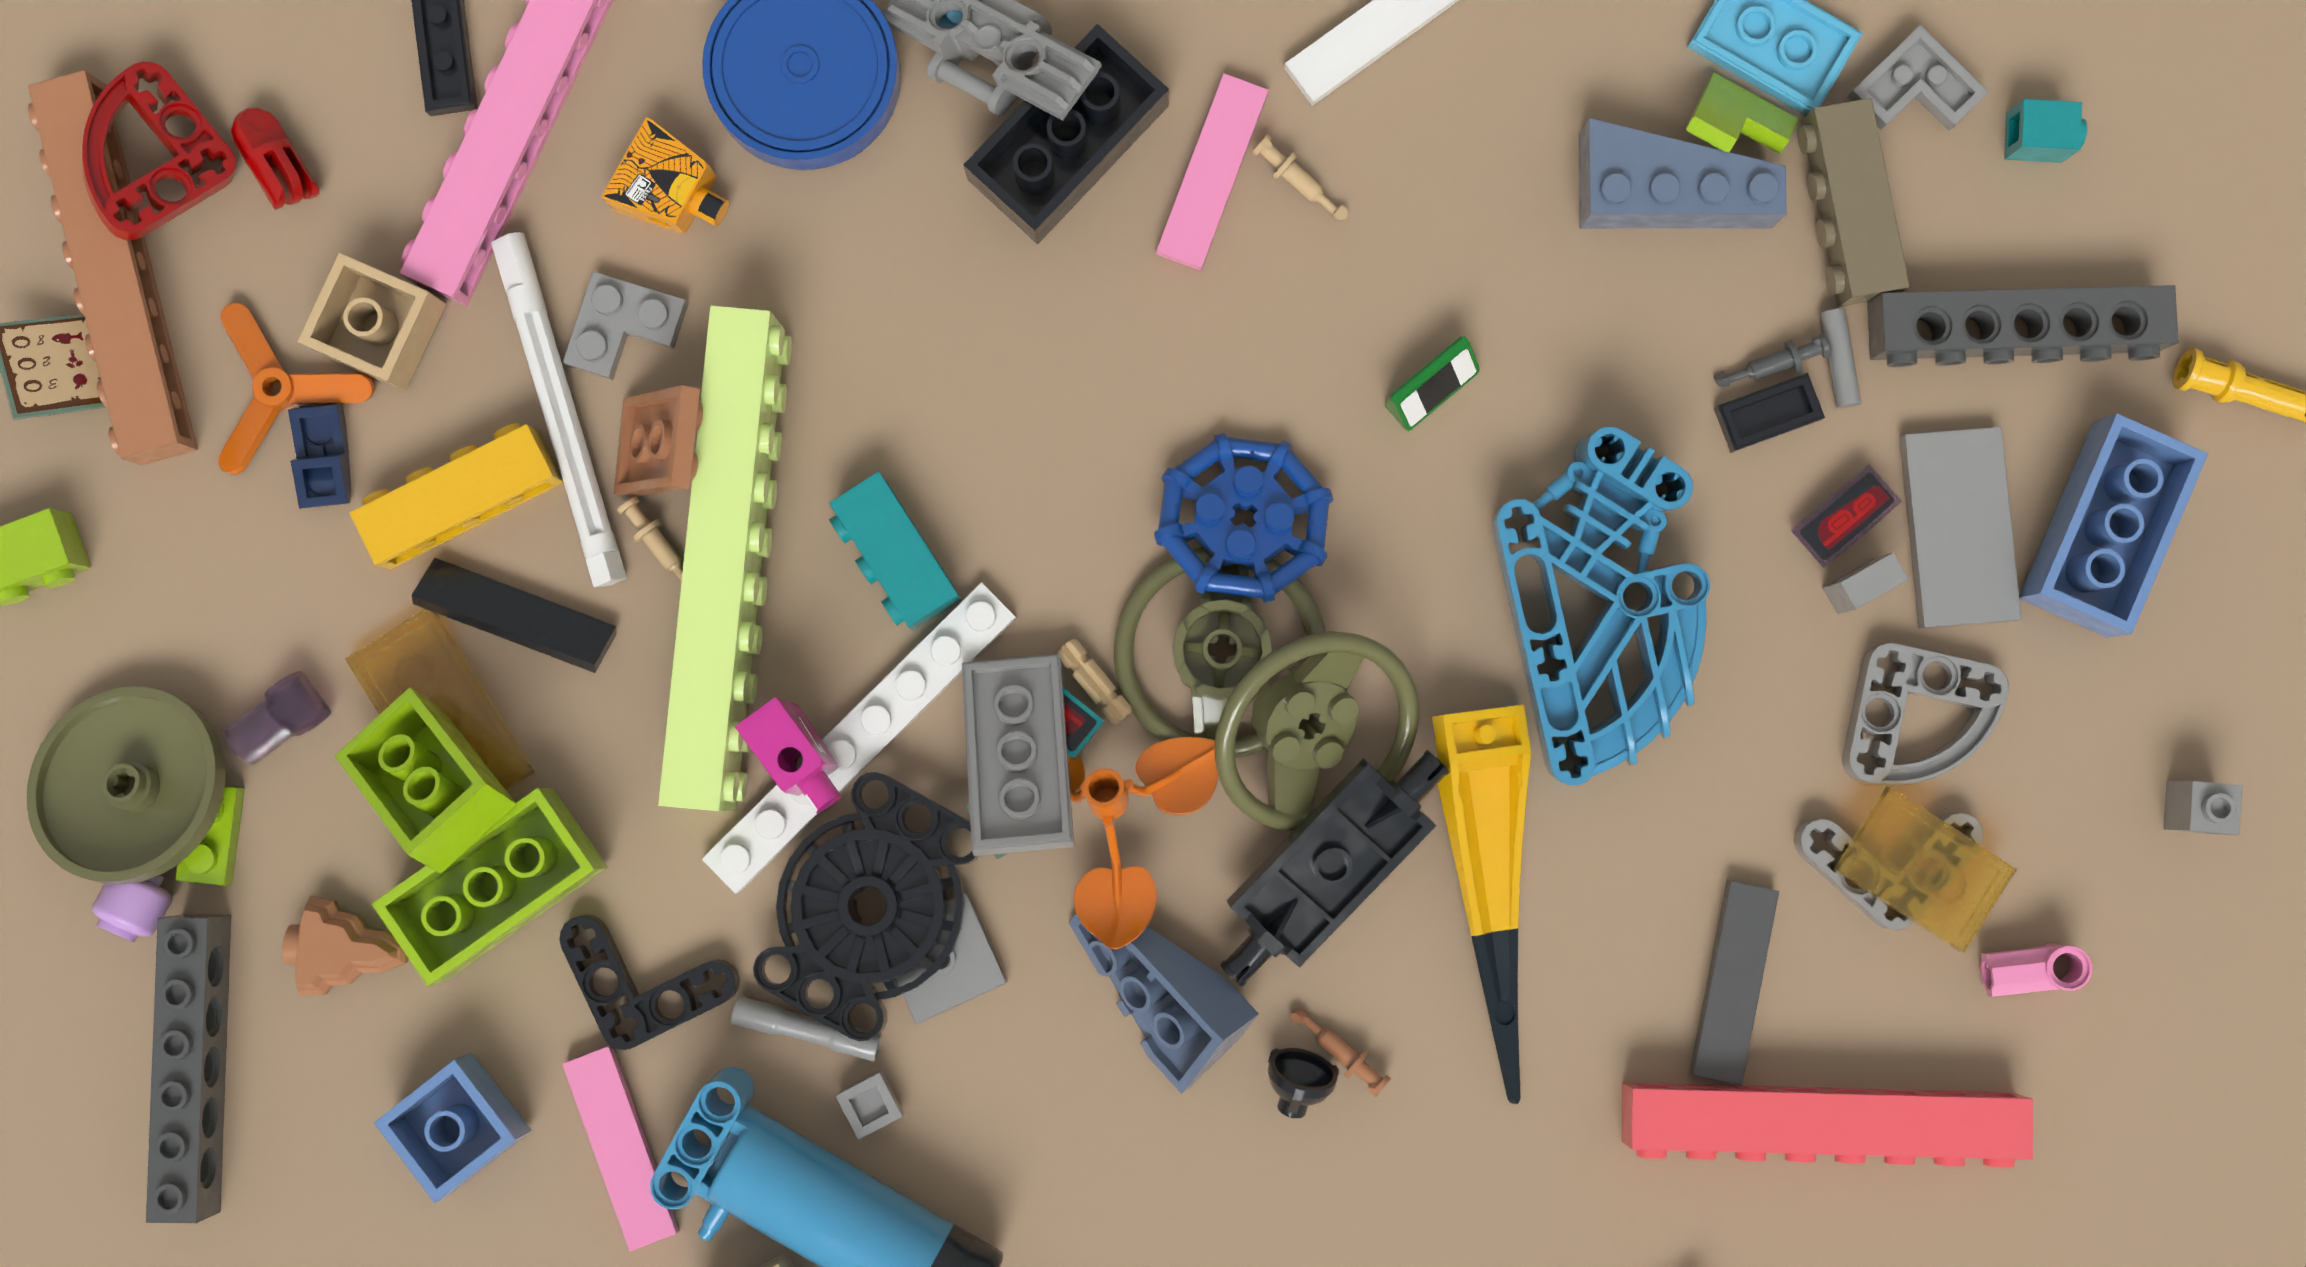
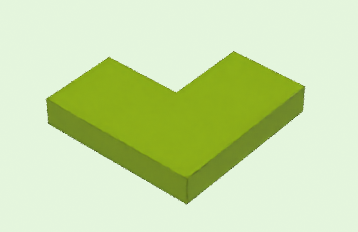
M1714 72L1705 85L1686 130L1728 153L1738 140L1740 133L1777 153H1782L1790 141L1798 118Z

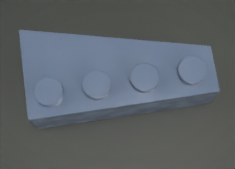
M1592 118L1588 119L1578 134L1580 229L1772 228L1787 214L1786 166L1731 152L1728 153L1719 149Z

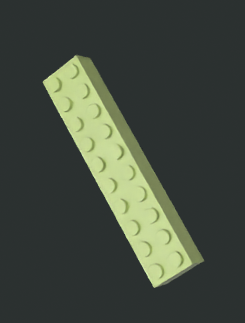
M710 305L700 400L703 407V419L697 431L695 448L698 468L691 486L658 806L710 811L737 810L738 801L743 802L747 793L748 775L747 772H741L743 752H749L750 747L734 726L746 718L748 703L754 704L757 695V675L751 674L753 654L759 655L762 646V626L756 625L757 607L764 606L767 597V577H761L762 558H769L772 548V529L766 528L767 509H774L776 505L777 481L771 480L772 461L780 460L782 450V434L775 430L777 413H784L787 401V386L780 383L782 365H789L792 352L791 336L785 335L786 330L771 311Z

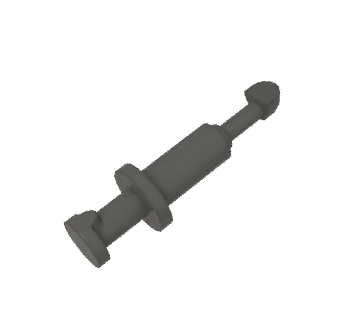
M1823 333L1814 336L1811 343L1797 348L1792 340L1786 341L1784 343V350L1750 361L1746 369L1726 375L1724 371L1714 375L1715 383L1720 387H1728L1730 383L1746 377L1757 380L1790 367L1795 373L1802 370L1801 361L1820 354L1823 358L1831 356L1828 341Z

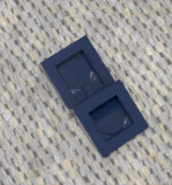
M331 403L288 409L296 458L290 462L299 509L350 503V462L343 404Z

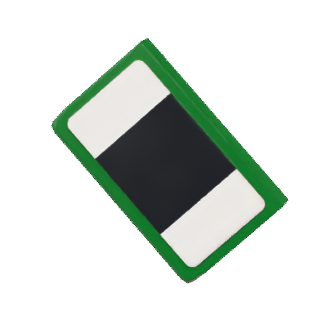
M1460 336L1389 396L1385 402V407L1405 430H1412L1478 374L1479 365L1468 339L1465 336L1463 338Z

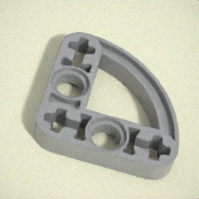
M1885 643L1872 647L1865 653L1861 664L1842 756L1845 772L1852 779L1863 783L1902 785L1929 780L1959 766L1982 746L1999 721L2009 692V682L2006 675L1993 665L1897 643ZM1890 653V660L1892 663L1898 664L1897 672L1887 674L1884 687H1894V694L1887 691H1871V684H1882L1884 678V669L1877 667V660L1886 658ZM1932 662L1942 665L1947 673L1946 683L1939 690L1929 688L1923 679L1925 667ZM1984 675H1986L1985 683L1993 686V691L1991 694L1983 695L1980 699L1979 690L1958 686L1961 679L1969 681L1983 679ZM1908 694L1974 709L1963 728L1945 746L1922 759L1893 765ZM1873 699L1884 701L1890 711L1888 721L1880 727L1872 725L1865 715L1867 704ZM1861 731L1870 735L1884 734V742L1873 741L1871 756L1878 759L1877 767L1868 768L1867 772L1864 773V764L1857 762L1858 753H1867L1871 739H1861Z

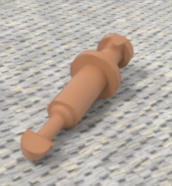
M1297 1009L1290 1014V1019L1296 1025L1302 1022L1317 1035V1043L1348 1069L1344 1074L1346 1078L1349 1079L1355 1072L1369 1085L1367 1088L1375 1097L1391 1080L1387 1074L1383 1078L1364 1062L1369 1056L1366 1050L1360 1055L1330 1028L1322 1029L1307 1016L1308 1013L1305 1010Z

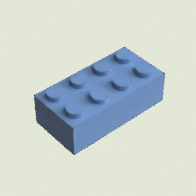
M2118 413L2093 422L2019 594V599L2107 638L2132 634L2208 453Z

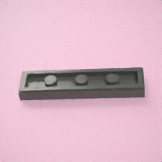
M1727 880L1689 1072L1692 1075L1742 1085L1779 891Z

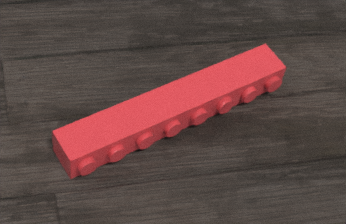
M1622 1082V1142L1632 1150H1636V1156L1650 1159L1667 1158V1150L1686 1151L1687 1158L1697 1160L1716 1159L1717 1152H1735V1158L1744 1161H1765L1766 1153H1785V1160L1810 1163L1816 1162V1154L1834 1155V1161L1848 1164L1866 1163V1156H1884L1885 1163L1895 1165H1914L1915 1157H1934V1164L1965 1166V1158H1982L1983 1165L2012 1168L2015 1167V1159L2033 1160V1099L2015 1092Z

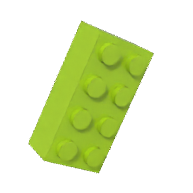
M538 787L516 802V805L443 873L440 874L425 866L373 902L372 906L427 987L448 981L608 867L555 789Z

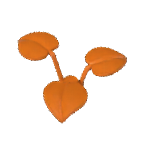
M1178 737L1163 740L1148 747L1140 755L1135 767L1138 778L1146 785L1144 787L1135 785L1131 779L1123 781L1116 771L1108 768L1095 770L1086 778L1085 767L1080 756L1077 755L1075 759H1072L1068 755L1071 801L1080 803L1086 798L1091 812L1096 817L1103 819L1112 862V870L1103 867L1094 868L1081 878L1074 891V909L1082 925L1107 948L1120 949L1138 938L1150 923L1157 904V889L1148 870L1140 866H1130L1121 869L1114 819L1120 817L1126 811L1129 803V793L1141 797L1152 794L1155 805L1161 811L1171 815H1187L1200 810L1211 799L1218 782V772L1215 763V740L1201 737Z

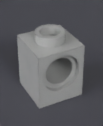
M2167 781L2164 830L2240 835L2243 785L2200 781Z

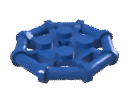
M1225 433L1214 435V440L1184 462L1175 468H1167L1161 477L1164 482L1159 527L1154 532L1156 544L1164 546L1196 585L1195 591L1203 595L1208 591L1261 598L1266 603L1274 601L1275 595L1311 568L1322 566L1325 562L1327 553L1324 548L1329 504L1334 499L1331 490L1323 488L1293 453L1290 443L1284 440L1278 444L1227 437ZM1233 457L1268 462L1265 472H1260V470L1253 466H1244L1236 469ZM1218 461L1221 470L1219 476L1203 487L1192 480ZM1281 469L1303 495L1292 499L1275 479L1279 476ZM1182 497L1196 502L1194 523H1179ZM1242 509L1254 513L1252 521L1255 525L1250 528L1244 523L1238 526L1234 525L1232 521L1236 515L1235 511ZM1309 512L1306 540L1292 536L1294 515ZM1196 539L1211 557L1206 566L1186 542ZM1283 551H1287L1294 556L1271 574L1266 567L1269 561ZM1232 563L1245 565L1244 568L1253 570V577L1223 574L1220 571L1222 566H1231Z

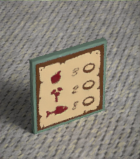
M83 314L0 323V373L13 420L106 408L101 402L97 391V382L101 380L97 363L91 358L85 343V337L89 334V330Z

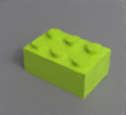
M411 687L334 755L407 855L440 874L516 805L513 798L445 712Z

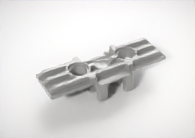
M890 0L882 11L889 26L936 51L927 70L930 79L938 83L946 81L986 103L988 110L997 116L1004 115L1017 98L1020 97L1063 121L1102 66L1096 59L1051 36V24L1043 15L1015 0ZM950 11L963 13L961 21L955 27L949 29L939 27V21L946 13ZM1036 53L1039 54L1038 62L1030 68ZM979 54L998 65V68L992 75L997 86L959 67L958 64L963 59L974 61Z

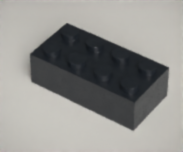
M1098 24L1074 48L1096 59L1102 66L1063 121L1024 100L963 164L967 180L1037 245L1169 106V88Z

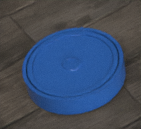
M728 0L718 12L710 27L703 51L702 66L705 89L709 101L725 129L741 147L753 156L772 165L787 169L815 170L827 168L847 161L861 153L872 144L887 126L893 115L900 93L901 65L899 53L888 22L873 0Z

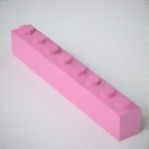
M526 0L527 7L520 22L514 23L507 34L505 41L506 51L499 66H494L487 75L484 86L486 93L479 108L472 110L464 125L465 137L459 150L452 153L445 163L443 169L444 181L437 196H432L424 207L422 213V221L424 223L416 239H412L403 251L401 257L403 267L400 274L423 288L463 306H468L493 253L491 242L500 238L613 0Z

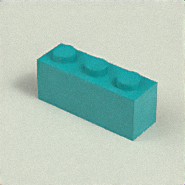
M879 471L829 502L836 513L835 516L829 519L830 523L844 544L853 540L862 556L857 558L855 562L870 584L876 581L880 582L888 595L881 602L897 626L905 622L910 629L914 630L962 599L888 482Z

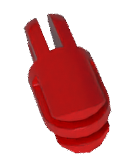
M246 108L237 114L231 128L234 144L274 210L282 208L284 204L293 205L299 203L302 198L309 200L317 197L320 194L319 187L279 121L270 112L260 108Z

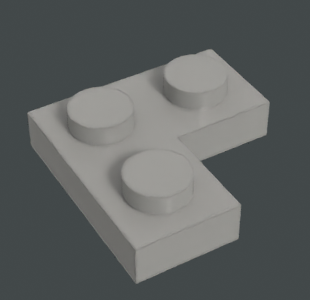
M1919 25L1847 97L1851 101L1872 98L1877 126L1880 129H1883L1906 105L1916 98L1949 131L1989 92L1936 39Z
M593 271L563 363L568 367L613 380L628 335L674 349L688 303L684 299Z

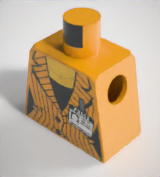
M648 117L645 118L601 196L611 209L618 213L682 234L688 230L695 216L714 226H718L729 208V200L710 191L717 176L710 165Z

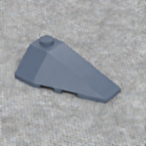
M1076 913L1069 922L1097 972L1105 977L1109 976L1122 997L1116 1004L1123 1016L1126 1017L1132 1014L1146 1039L1141 1041L1140 1044L1148 1058L1181 1094L1190 1088L1239 1040L1259 1014L1225 977L1148 926L1130 944L1120 949H1109L1082 925Z

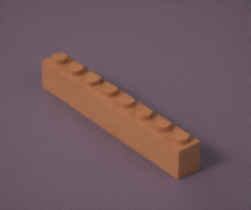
M82 70L28 85L32 103L28 104V114L32 124L40 133L43 149L39 151L40 162L46 174L51 178L55 195L51 196V206L56 218L63 226L66 241L62 244V250L66 262L74 270L78 286L74 289V299L79 311L86 318L89 334L85 337V343L91 358L97 363L101 379L97 382V391L101 402L109 411L112 427L108 431L109 440L114 451L120 455V459L145 465L198 450L145 237L136 240H123L113 235L99 218L85 186L82 169L84 129L95 101L107 85L87 71ZM115 120L109 130L104 148L106 173L114 193L131 184ZM124 206L119 207V218L117 220L122 222L128 219L133 225L138 224V209L128 211Z

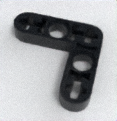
M593 915L574 917L566 922L560 931L559 941L561 949L604 1039L615 1049L627 1050L634 1048L727 1002L734 997L739 989L740 979L735 967L725 960L716 959L703 963L639 995L608 927L600 918ZM578 925H581L584 930L593 929L595 931L596 937L590 940V946L595 955L601 954L605 950L608 959L594 962L585 969L582 961L592 957L585 945L576 946L574 944L573 938L579 935ZM600 968H609L617 975L618 988L610 996L597 993L593 987V976ZM712 969L715 975L724 973L728 982L721 986L723 995L719 996L716 990H710L696 997L702 1003V1007L696 1008L694 994L684 981L690 979L691 987L694 988L710 979L708 970ZM665 991H675L683 998L684 1010L677 1018H667L659 1011L658 1000ZM625 995L629 1003L619 1007L626 1019L635 1017L638 1022V1026L632 1030L634 1037L632 1040L627 1034H617L615 1026L621 1023V1018L616 1008L606 1014L603 1005L618 1001Z

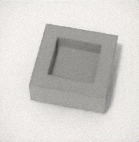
M882 1070L836 1095L858 1140L904 1115Z

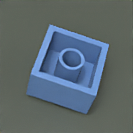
M473 1053L454 1059L374 1122L434 1203L455 1192L531 1132V1129Z

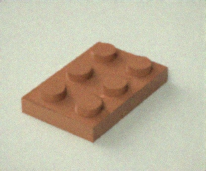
M679 385L623 399L613 494L634 497L690 489V482L694 479L698 468V458L694 452L695 434L699 430L703 419V407L699 402L700 388Z

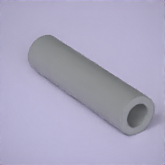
M1837 308L1824 311L1820 314L1824 336L1828 341L1831 352L1828 360L1836 407L1846 408L1861 404V397L1845 308Z

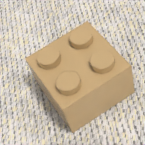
M338 253L297 342L321 355L406 391L446 303L426 290Z

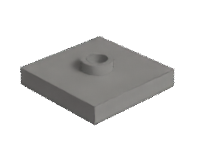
M967 892L964 893L965 907L962 929L953 952L937 973L919 987L903 994L916 1024L1007 983ZM955 898L947 901V920L954 921ZM942 931L937 945L929 954L934 961L944 950L951 931ZM919 964L912 971L897 977L899 987L914 981L927 969Z

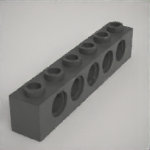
M2175 285L1881 293L1867 303L1870 360H1887L1888 367L1912 366L1917 364V359L1935 358V365L1952 366L1966 363V357H1983L1984 364L1988 365L2014 362V356H2032V363H2052L2063 360V355L2080 354L2081 362H2098L2111 359V354L2128 353L2129 360L2143 361L2159 358L2160 351L2179 343ZM2113 315L2122 320L2125 328L2124 335L2117 333L2113 328ZM2064 316L2070 318L2075 323L2077 329L2075 337L2068 334L2064 329ZM2015 318H2020L2027 324L2029 330L2027 338L2020 336L2015 330ZM1966 319L1975 321L1980 327L1981 335L1979 340L1968 334L1965 326ZM1918 320L1925 321L1930 325L1933 332L1931 341L1925 340L1919 335L1917 331Z
M182 914L159 917L157 920L146 1223H198L221 1211L231 915Z

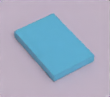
M1715 0L1687 48L1807 116L1813 108L1822 105L1863 33L1807 0Z

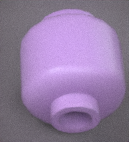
M159 875L155 878L133 884H104L92 906L93 914L99 918L96 926L131 942H135L138 936L149 937L153 935L157 929L158 918L164 917L172 902L171 894L160 887L164 877Z

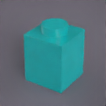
M2023 99L2006 112L2004 160L2062 163L2080 151L2087 135V122L2085 119H2082V102Z

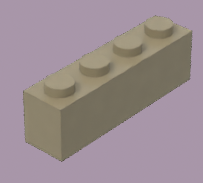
M1872 98L1813 108L1801 121V125L1798 128V144L1801 152L1808 156L1811 172L1807 176V188L1811 200L1817 201L1820 219L1817 221L1816 233L1820 246L1822 248L1826 247L1829 266L1826 269L1827 288L1830 294L1836 296L1838 307L1870 302L1881 293L1903 292L1910 285Z

